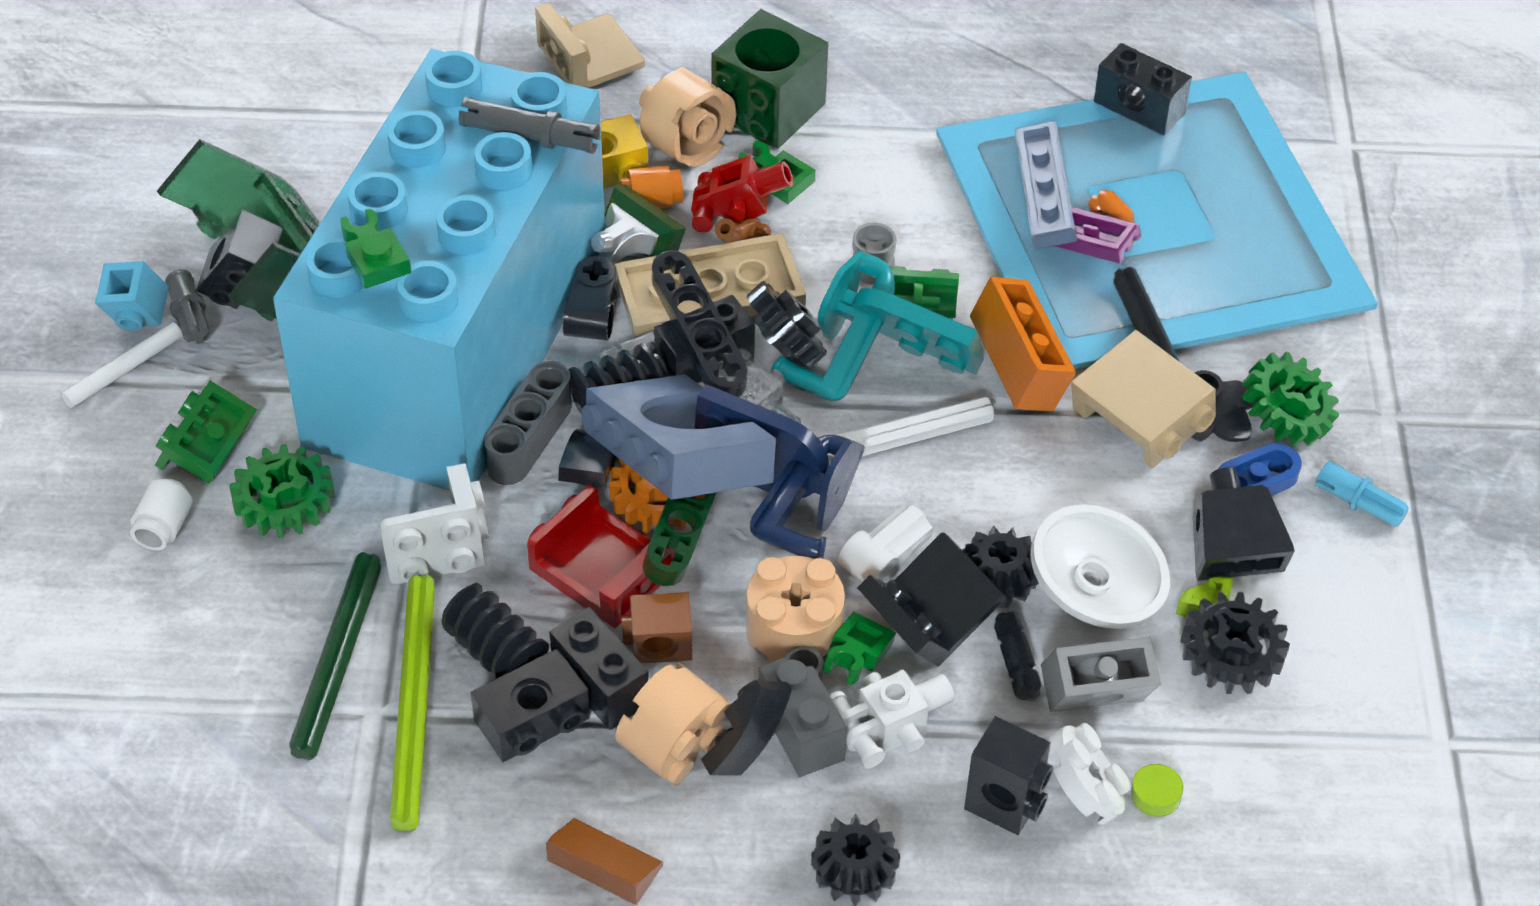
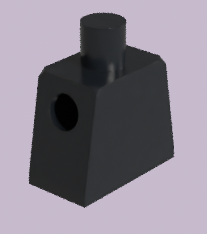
M1223 467L1213 471L1209 475L1212 490H1207L1200 494L1193 512L1195 573L1197 581L1209 580V578L1213 577L1231 578L1285 572L1295 549L1269 489L1263 485L1241 487L1237 469L1233 467Z

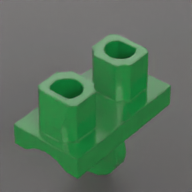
M889 266L894 274L895 296L944 317L956 318L959 273H950L948 269L918 271L906 270L905 267Z

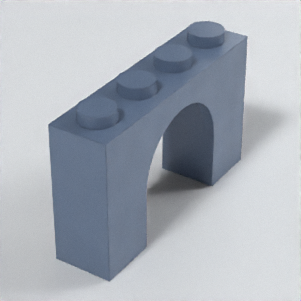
M687 375L587 388L586 405L582 409V423L585 432L671 500L773 483L776 438L753 422L707 429H694L697 395L703 387Z

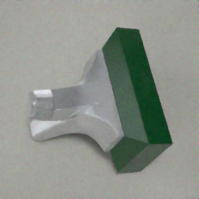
M616 186L613 189L605 212V227L607 229L596 233L591 238V247H593L595 252H600L598 256L606 257L612 261L613 265L618 263L623 257L635 252L642 253L646 257L657 256L665 251H678L686 227L628 186Z

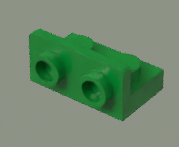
M209 380L200 395L192 390L177 413L184 417L179 427L177 428L170 423L158 440L155 447L160 449L162 453L155 466L163 470L170 460L210 484L257 409Z

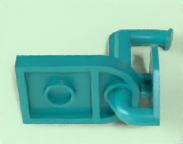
M859 250L838 269L819 308L818 323L823 336L829 340H833L838 335L846 319L852 321L825 376L823 377L791 361V357L787 360L783 355L773 364L771 374L779 376L788 383L826 400L839 401L848 394L879 332L898 341V346L904 351L919 357L923 353L939 359L938 362L941 366L958 374H962L966 370L977 375L984 357L977 330L895 296L894 274L889 265L881 259ZM862 273L876 279L872 288H862L857 293Z

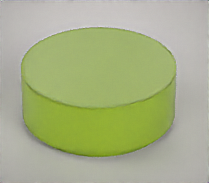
M1149 764L1136 772L1131 787V798L1135 806L1143 813L1157 817L1166 816L1173 813L1179 807L1184 784L1180 775L1174 769L1162 764Z

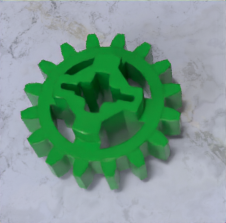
M1272 352L1265 359L1261 358L1248 371L1249 375L1242 383L1248 389L1242 396L1243 400L1254 405L1248 413L1252 417L1259 416L1263 420L1260 425L1262 431L1267 430L1269 427L1275 431L1274 437L1276 441L1279 442L1284 436H1287L1289 442L1294 447L1302 440L1307 446H1310L1317 439L1321 440L1334 427L1332 423L1339 417V413L1332 408L1339 400L1337 397L1328 395L1327 392L1333 385L1331 382L1321 381L1319 378L1321 370L1319 368H1315L1312 371L1309 370L1305 358L1302 357L1296 363L1293 362L1290 352H1285L1280 358Z
M282 444L279 453L272 454L267 447L263 448V458L257 460L254 457L248 456L245 458L247 470L235 469L234 476L236 482L231 483L229 486L234 513L236 516H242L245 528H250L257 524L259 535L261 536L266 535L270 529H276L278 538H284L286 529L293 528L298 535L303 534L302 524L309 522L317 526L320 524L318 512L330 513L331 511L329 499L335 498V491L329 465H322L321 456L318 453L307 458L306 448L303 446L299 447L295 453H289L287 445ZM252 496H255L257 498V502L252 498Z

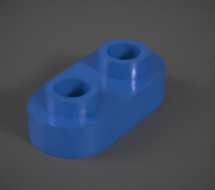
M1272 443L1226 461L1219 468H1236L1241 487L1263 485L1269 489L1271 496L1293 487L1297 483L1302 461L1299 454L1293 448L1284 444Z

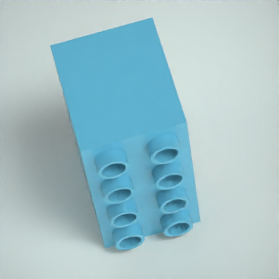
M430 49L274 295L273 301L300 446L310 451L450 490L447 467L466 463L470 482L480 480L487 467L485 435L531 369L543 362L563 325L565 303L568 296H570L576 267L584 258L599 255L600 252H595L593 247H591V238L596 233L605 230L601 132L600 140L592 139V143L598 144L594 154L558 145L554 149L541 146L540 141L525 139L514 133H498L469 126H460L458 120L459 110L468 112V108L462 107L461 103L465 97H471L475 100L541 114L554 111L559 112L562 118L588 124H599L601 131L600 97L598 90L563 82L559 77L550 73H526L479 61L473 55L463 51L443 52ZM370 208L378 216L380 231L392 228L410 259L411 273L365 289L347 258L346 242L343 239L340 219L346 216L353 226H363L366 224L365 210Z

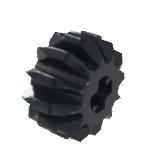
M993 525L988 535L976 531L971 543L965 544L963 551L1005 595L1003 603L1007 608L1013 602V598L1025 602L1030 595L1031 589H1036V585L1039 584L1031 563V537L1017 538L1014 527L1007 533H1000Z
M856 813L851 818L849 825H845L835 818L830 825V831L820 830L816 837V848L811 853V866L816 871L818 887H831L830 895L834 902L844 894L850 895V900L854 906L860 902L861 895L864 894L876 902L881 896V888L891 889L895 883V871L900 865V853H898V849L894 848L895 838L893 833L880 832V824L877 818L868 825L861 824Z

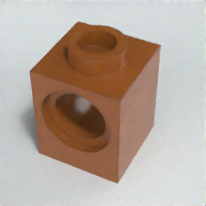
M689 592L631 595V615L621 616L623 644H633V655L641 663L692 660V623Z

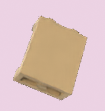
M1137 330L1071 381L1073 410L1085 419L1095 411L1143 448L1144 463L1150 468H1154L1163 459H1170L1176 455L1182 444L1196 432L1201 433L1212 424L1216 415V389Z

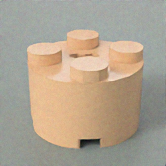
M684 67L667 74L655 86H647L639 98V104L642 107L640 130L644 140L679 163L690 167H698L712 160L724 147L720 140L725 131L731 133L735 124L736 108L733 99L722 89Z
M805 556L768 557L758 564L757 571L753 574L747 587L746 634L752 648L755 650L756 647L767 656L766 661L771 663L785 658L789 650L798 646L812 647L822 657L828 653L833 636L843 625L845 591L839 576L835 573L834 565L827 559H813Z
M677 662V668L669 664L659 670L632 700L639 705V708L632 720L623 715L618 724L615 739L617 743L662 779L670 781L673 785H678L692 770L694 765L692 759L702 749L706 752L715 746L714 740L726 730L720 724L726 717L724 711L731 704L724 696L681 663Z

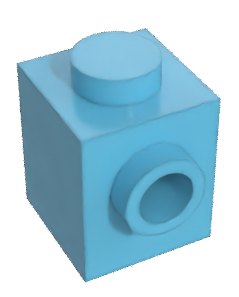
M144 261L104 263L95 304L112 318L120 328L136 331L145 326H161L169 286Z

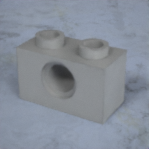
M1151 637L1055 648L1040 664L1050 712L1141 701L1146 699L1161 685Z

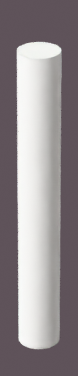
M170 323L62 392L63 400L70 408L75 407L182 338L181 329L176 323Z

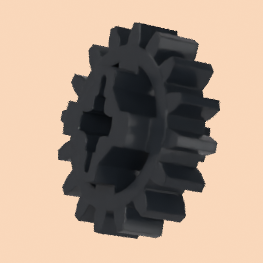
M762 281L747 294L746 297L751 302L750 305L759 313L752 320L768 343L773 345L785 359L788 360L794 355L805 366L808 365L809 368H812L826 355L827 350L822 346L823 343L815 336L821 331V328L815 322L809 310L789 290L786 289L780 294L769 283L766 284L765 281Z
M1218 592L1214 605L1203 598L1200 600L1198 611H1189L1180 642L1185 644L1182 658L1187 661L1194 660L1191 670L1193 676L1201 675L1204 672L1208 675L1207 687L1212 688L1220 681L1225 683L1226 694H1232L1235 685H1241L1243 690L1250 694L1253 691L1255 681L1266 688L1270 685L1273 674L1280 675L1290 647V643L1285 641L1288 628L1287 625H1275L1279 613L1276 609L1269 610L1266 613L1261 610L1263 599L1258 597L1252 604L1245 603L1244 593L1238 592L1235 601H1228L1227 596L1223 592ZM1205 630L1209 633L1207 640L1210 644L1208 646L1205 645L1203 640ZM1264 639L1266 645L1265 655L1261 653L1263 645L1259 641Z

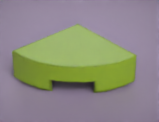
M1213 577L1209 578V581L1188 588L1179 599L1176 615L1187 617L1190 610L1198 611L1200 600L1203 598L1214 605L1218 592H1223L1229 601L1233 578Z

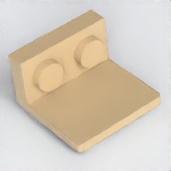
M550 2L535 7L537 45L566 83L589 88L645 67L644 57L610 14H604L570 26L567 18L564 15L560 16Z

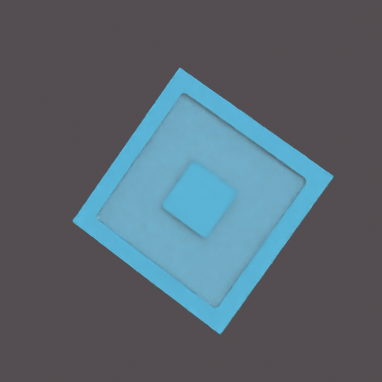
M1246 71L1191 81L1186 114L1165 136L1095 103L1094 99L936 128L939 142L1000 277L1029 280L1075 370L1090 367L1135 331L1113 283L1115 272L1120 268L1125 269L1129 266L1137 270L1174 350L1370 311L1377 308L1378 303ZM1056 121L1071 207L1091 212L1089 199L1094 195H1099L1100 190L1114 191L1133 210L1135 223L1140 225L1142 236L1138 241L1132 243L1133 248L1129 253L1123 252L1124 260L1121 264L1055 246L1034 250L1015 129Z

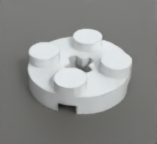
M1082 723L1078 727L1067 725L1048 737L1047 741L1051 742L1049 755L1056 751L1060 761V765L1055 767L1053 772L1060 786L1076 808L1086 817L1096 812L1100 815L1097 823L1101 825L1122 814L1125 810L1124 794L1131 790L1130 781L1120 766L1109 763L1100 750L1101 742L1093 728L1087 723Z

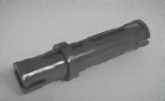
M465 97L461 103L462 107L468 108V112L459 110L458 120L460 126H469L498 133H514L525 139L540 141L541 146L554 149L558 145L594 154L598 144L592 143V139L600 140L601 131L599 124H588L562 118L559 112L548 111L546 114L475 100L471 97Z

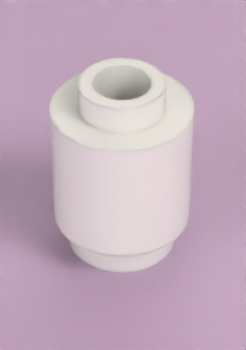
M158 479L149 483L130 520L132 527L130 535L137 544L150 550L159 551L175 540L193 504L191 495L182 483L174 479Z

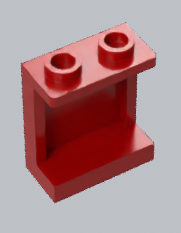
M591 484L578 495L570 496L563 504L561 510L546 524H539L528 538L529 569L584 608L590 607L601 620L614 629L622 623L621 616L631 615V595L653 594L661 586L650 581L642 568L651 540L601 507L598 489ZM667 547L660 563L670 566L676 550Z

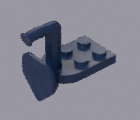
M706 384L697 395L694 429H707L753 422L776 438L773 483L753 486L768 492V494L750 520V532L760 541L794 555L824 559L826 537L822 536L821 539H815L783 527L801 498L816 493L820 495L816 528L826 531L844 504L865 446L838 435H823L817 438L811 430L794 419ZM828 453L834 455V458L832 459L830 465L827 456Z

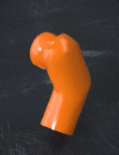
M1100 190L1099 195H1094L1089 199L1091 212L1101 215L1108 214L1112 218L1135 223L1133 210L1114 191Z

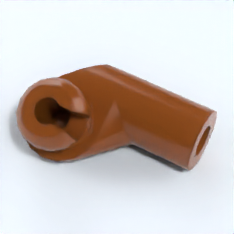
M725 218L717 222L715 234L723 242L729 243L771 235V229L769 225L761 223L760 219L749 218L737 223Z

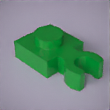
M760 141L753 142L752 155L754 157L752 158L759 169L786 162L791 170L793 185L770 193L773 196L789 204L815 182L816 170L784 150L777 156L770 154V149L765 143ZM741 152L740 154H738V159L746 157L748 155Z
M370 208L365 210L366 224L363 226H353L346 216L340 219L343 239L346 242L347 258L365 289L411 273L410 259L392 228L380 231L378 216L374 210Z
M853 611L834 634L823 665V671L829 673L833 667H843L849 671L845 683L849 685L855 684L859 680L863 667L872 672L892 647L896 632Z

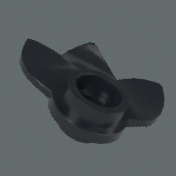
M1200 370L1194 372L1216 389V415L1212 424L1201 433L1196 432L1191 438L1202 442L1214 433L1218 438L1229 442L1249 440L1251 438L1252 425L1246 410L1253 408L1254 405L1243 400L1242 396L1248 390L1242 384L1243 382L1238 380L1222 381L1217 374L1211 371Z

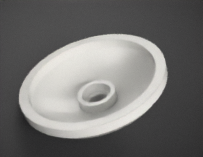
M1081 504L1067 506L1047 516L1033 537L1031 563L1039 584L1051 600L1060 608L1083 622L1109 629L1135 627L1155 616L1168 596L1170 572L1161 548L1144 528L1117 511L1096 505Z

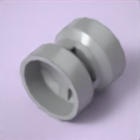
M867 223L858 227L853 235L852 248L854 253L852 256L860 250L881 259L889 266H894L897 239L895 232L890 227L881 223ZM862 273L860 281L874 284L876 279Z

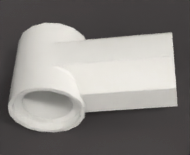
M913 504L909 507L902 505L869 534L863 530L855 533L843 546L838 557V564L861 582L871 574L887 583L890 579H895L902 562L932 537L933 527L926 519L925 513Z

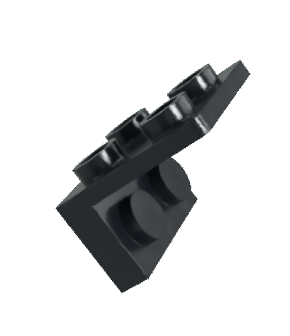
M940 533L895 580L890 579L887 583H884L870 574L857 587L916 655L938 667L1005 600V595L946 533Z

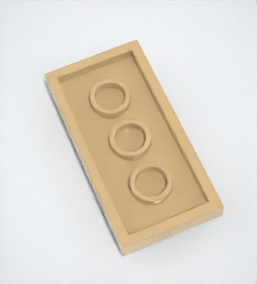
M783 233L680 251L691 260L713 302L733 294L750 317L756 316L759 313L750 305L751 302L746 296L762 281H765L766 284L769 283L780 294L786 289L789 290L806 307V292ZM656 256L614 263L615 279L634 338L649 332L654 334V326L670 320L651 281L652 263ZM671 270L664 271V273L672 275L676 282L675 289L680 287L679 274H674ZM690 300L684 301L677 306L685 314L702 307L699 303Z

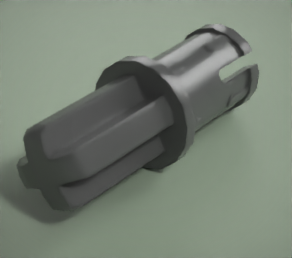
M175 270L169 273L165 280V283L169 286L168 291L172 300L170 304L171 315L178 320L183 337L187 342L196 341L197 344H201L205 341L204 337L210 332L204 314L206 309L205 300L197 293L192 274L187 270Z

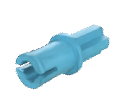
M1331 460L1323 466L1317 477L1316 487L1332 493L1351 504L1350 509L1353 511L1361 508L1397 527L1403 522L1408 513L1409 507L1405 502L1375 487L1372 478L1367 477L1364 479L1347 471Z

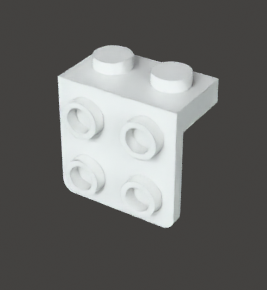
M466 463L447 467L452 505L391 517L380 522V532L391 583H408V580L415 574L420 576L427 574L434 577L448 573H463L472 568L485 566L481 539L489 538L484 511L480 510L485 509L479 480L470 482Z

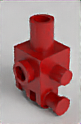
M749 155L714 167L712 172L701 173L698 176V186L693 191L691 213L694 216L692 218L693 229L700 233L709 232L713 228V219L720 216L737 223L749 218H757L759 215L767 213L768 195L793 185L792 173L787 163L781 162L759 169L752 156Z

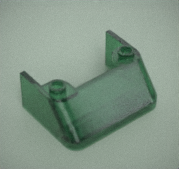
M199 139L158 188L157 192L161 197L191 209L198 219L196 222L197 227L212 239L220 237L242 209L283 228L279 243L272 242L228 295L231 301L253 309L263 318L273 321L275 318L277 319L273 297L320 222L294 187L282 177Z

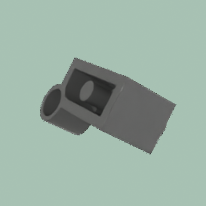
M808 646L795 647L788 651L785 658L760 666L758 670V679L787 682L792 689L787 707L775 730V734L799 778L845 761L847 726L822 683V655L816 649Z

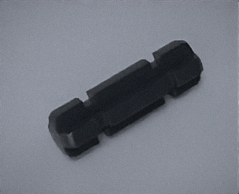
M1015 611L1000 613L995 617L994 629L997 639L1002 642L1000 648L1009 677L1014 680L1011 682L1014 694L1019 700L1034 699L1040 695L1042 683L1038 671L1033 669L1036 664L1027 636L1021 631L1024 629L1021 617Z

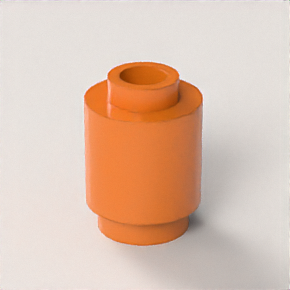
M669 166L634 168L627 170V178H620V186H628L659 209H670L673 207V204L683 202V186L679 169L670 170Z

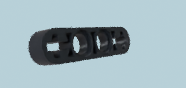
M671 250L660 253L652 263V285L704 385L707 384L737 397L741 396L746 390L748 369L746 362L691 260L679 251ZM671 270L674 274H679L680 287L675 289L676 282L672 275L664 273V271ZM690 300L699 303L702 309L696 314H685L677 306L684 301ZM702 335H713L721 343L715 348L706 349L700 347L695 341ZM723 360L722 367L727 376L734 377L733 381H728L724 376L719 377L720 361Z

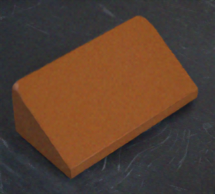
M573 818L555 832L546 843L547 861L635 905L638 904L663 866L662 861L576 818Z

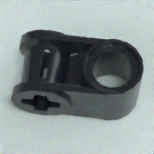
M590 256L578 263L570 296H568L564 308V336L609 341L613 328L617 291L613 286L615 266L606 257Z

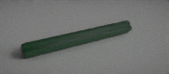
M361 552L354 559L289 742L291 755L297 759L312 760L317 756L382 568L380 557L376 554Z

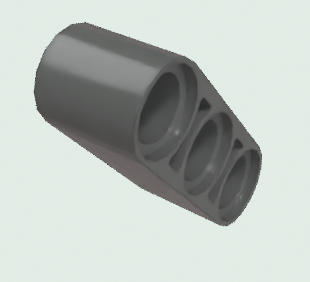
M544 361L535 365L487 431L484 438L487 471L489 477L494 482L502 485H513L522 481L570 413L572 408L570 372L565 365L556 361Z

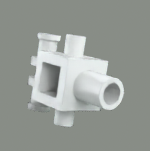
M904 670L882 679L878 672L867 675L862 681L864 687L860 689L859 705L852 708L847 702L848 698L843 691H837L829 695L847 726V748L850 751H857L861 757L862 765L867 769L877 766L885 758L886 752L901 745H904L908 752H914L921 748L925 742L922 736L926 734L928 712L954 701L953 688L944 674H939L914 685Z

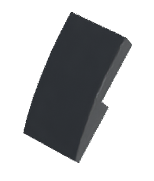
M575 429L567 442L559 464L558 481L605 487L609 472L615 466L617 456L586 433L585 430Z
M757 679L749 682L738 691V698L724 711L732 728L719 734L714 740L715 746L701 758L709 775L741 776L752 765L772 738L785 712L792 691L787 682Z

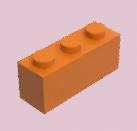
M990 277L969 315L972 323L978 331V335L1014 408L1054 411L1076 374V370L1029 280Z

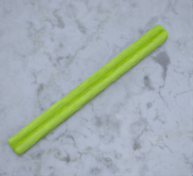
M415 574L408 580L390 808L391 827L396 831H413L419 826L435 598L434 579L427 574L423 576Z

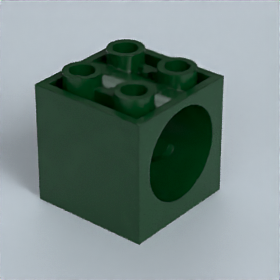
M763 9L758 10L711 53V83L722 89L733 99L736 108L734 127L751 135L756 140L779 149L826 104L828 42Z

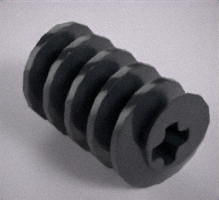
M652 341L649 348L642 343L636 345L633 355L626 349L619 351L616 361L609 355L603 356L600 359L599 367L593 361L586 362L583 366V374L576 367L568 369L570 372L571 395L576 408L581 414L583 407L586 405L587 388L668 377L662 355L656 344Z
M477 582L460 590L449 601L443 611L441 620L443 629L450 636L455 637V641L463 648H466L475 660H479L480 665L484 669L492 672L495 679L549 652V644L543 638L536 639L537 632L532 627H524V620L518 614L511 615V608L506 603H499V597L493 591L483 592L482 585Z

